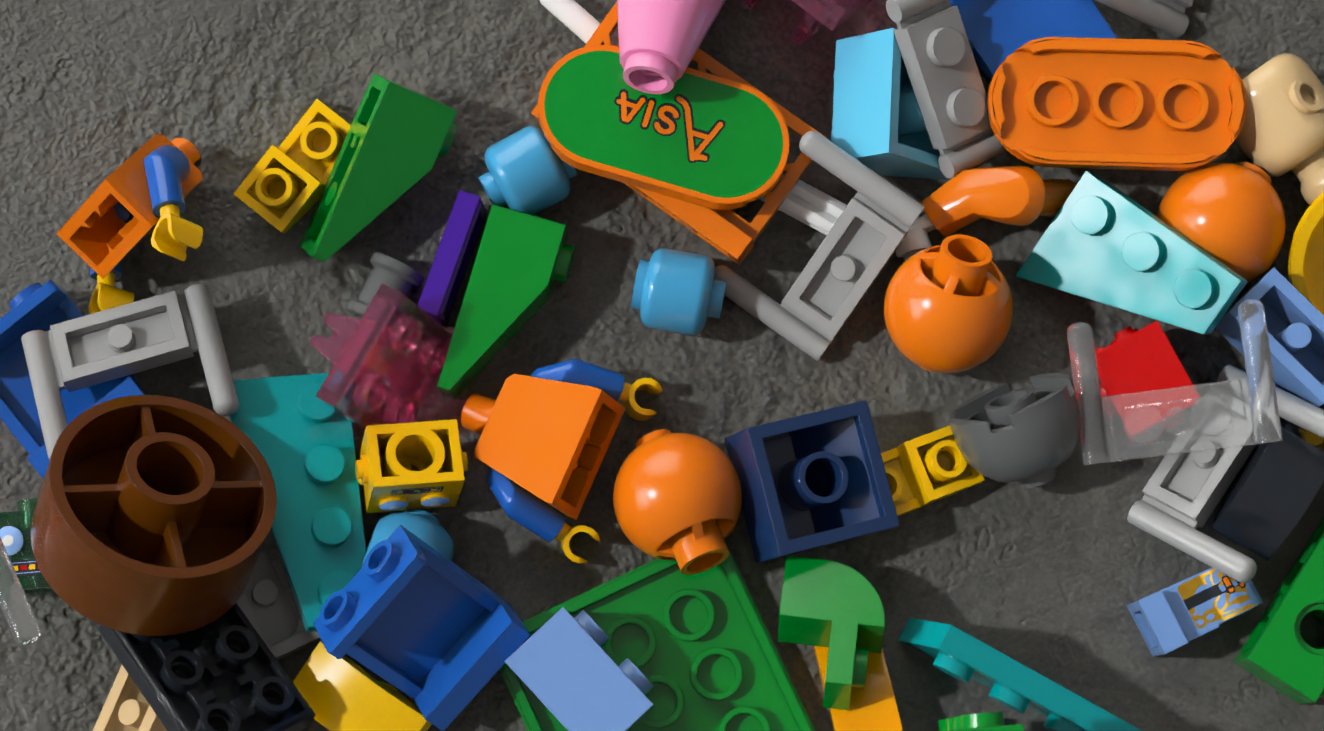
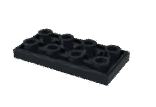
M237 603L214 622L199 629L176 635H137L118 631L92 621L167 731H301L310 726L316 715Z

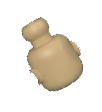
M1282 53L1273 57L1242 79L1247 96V113L1243 128L1236 137L1235 142L1249 161L1263 169L1270 177H1279L1292 170L1301 182L1303 199L1307 204L1311 205L1324 191V86L1301 57L1292 53Z

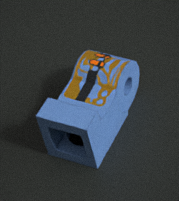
M1211 567L1127 604V607L1152 657L1169 653L1189 643V641L1220 627L1221 623L1260 605L1263 601L1252 580L1241 583Z

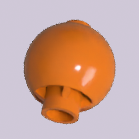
M1215 162L1189 170L1169 187L1161 200L1157 217L1246 279L1248 281L1246 284L1257 279L1270 268L1281 251L1286 232L1284 208L1279 195L1271 185L1272 180L1263 169L1249 162H1240L1239 164Z
M962 234L948 236L942 241L941 245L926 248L908 258L894 273L887 287L884 299V319L887 331L898 350L907 359L926 371L957 373L975 368L991 358L1001 347L1008 335L1013 317V300L1010 287L1003 273L991 261V249L981 240Z
M660 429L641 437L635 444L636 448L621 465L614 484V510L622 531L632 544L647 555L660 560H676L681 573L684 575L698 574L716 567L726 560L730 554L724 539L734 530L742 508L741 482L732 461L714 443L697 435L671 433L668 429Z

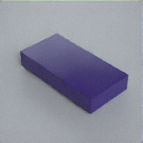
M461 190L457 194L416 308L423 321L441 327L448 323L486 217V211L479 196Z

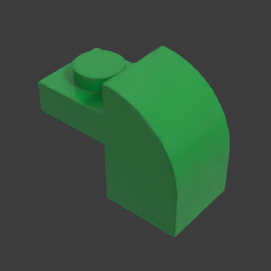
M786 555L779 612L778 642L829 647L823 708L849 711L851 688L865 689L868 653H881L885 615L880 597L871 583L849 566L830 560Z

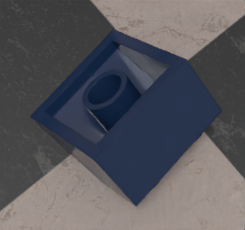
M867 400L746 428L724 439L729 459L732 461L740 478L742 510L756 563L900 526Z

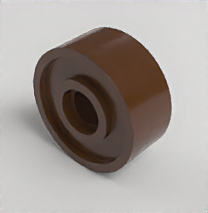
M133 395L108 400L89 408L77 416L63 430L56 441L32 517L30 535L33 554L40 572L54 592L74 610L94 622L118 631L146 636H167L190 632L214 622L227 613L243 594L274 521L277 505L274 479L265 458L251 439L237 426L214 411L186 400L160 395Z

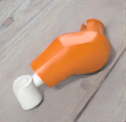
M1026 166L979 167L963 170L920 202L925 207L924 212L926 214L922 217L919 216L895 253L897 257H903L906 261L917 252L932 247L928 232L937 229L942 235L947 237L981 218L1017 226L1029 225L1039 216L1055 218L1060 210L1059 208L1063 206L1076 184L1068 179H1042L1037 171Z

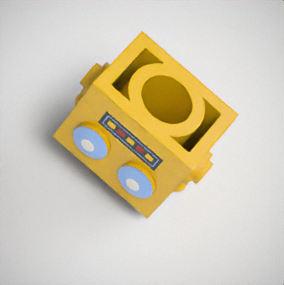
M457 419L368 425L365 428L359 453L360 460L355 462L356 477L364 489L366 513L454 507L457 504L465 481L464 471L468 470L467 453L462 452L460 446Z

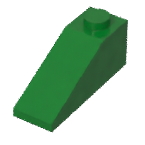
M374 73L299 246L312 258L325 262L432 170L437 156L443 157L448 152L456 134V123L453 120L457 110Z
M492 204L437 385L442 396L455 400L551 298L555 282H567L576 247L567 244L568 234L565 224Z

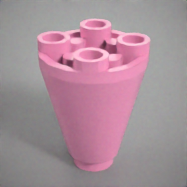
M617 0L619 59L624 69V81L633 89L643 93L664 94L671 91L674 82L683 76L726 0Z

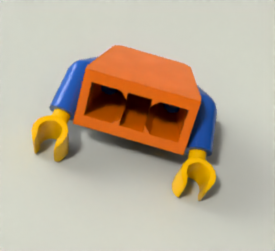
M155 134L113 171L56 233L90 266V277L97 280V285L88 306L90 314L134 302L133 292L114 287L115 279L123 275L122 260L152 231V246L159 252L183 262L187 257V246L197 249L201 245L203 228L180 217L186 209L184 199L203 180L202 172L198 169L201 164V155L190 141L184 138H175L170 141L164 135Z
M572 359L537 368L531 376L510 375L506 378L497 400L479 393L472 394L463 407L461 424L465 429L481 435L474 449V457L489 466L487 484L506 515L547 542L553 539L561 542L564 554L571 561L581 564L588 561L571 552L569 547L571 537L578 532H586L598 542H600V537L593 528L587 525L575 524L570 526L565 523V515L577 520L624 411L633 419L640 421L651 419L657 413L654 410L640 407L635 401V391L645 390L650 394L660 395L662 387L658 381L652 378H641L633 384L624 382V375L579 359ZM617 401H623V406L619 404Z

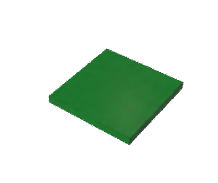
M731 553L726 560L716 567L693 575L682 574L676 560L655 559L523 621V624L530 633V636L523 642L525 643L562 607L573 618L584 610L609 637L601 646L603 651L617 666L628 658L654 686L645 695L654 707L628 731H815ZM506 663L499 669L527 731H568Z

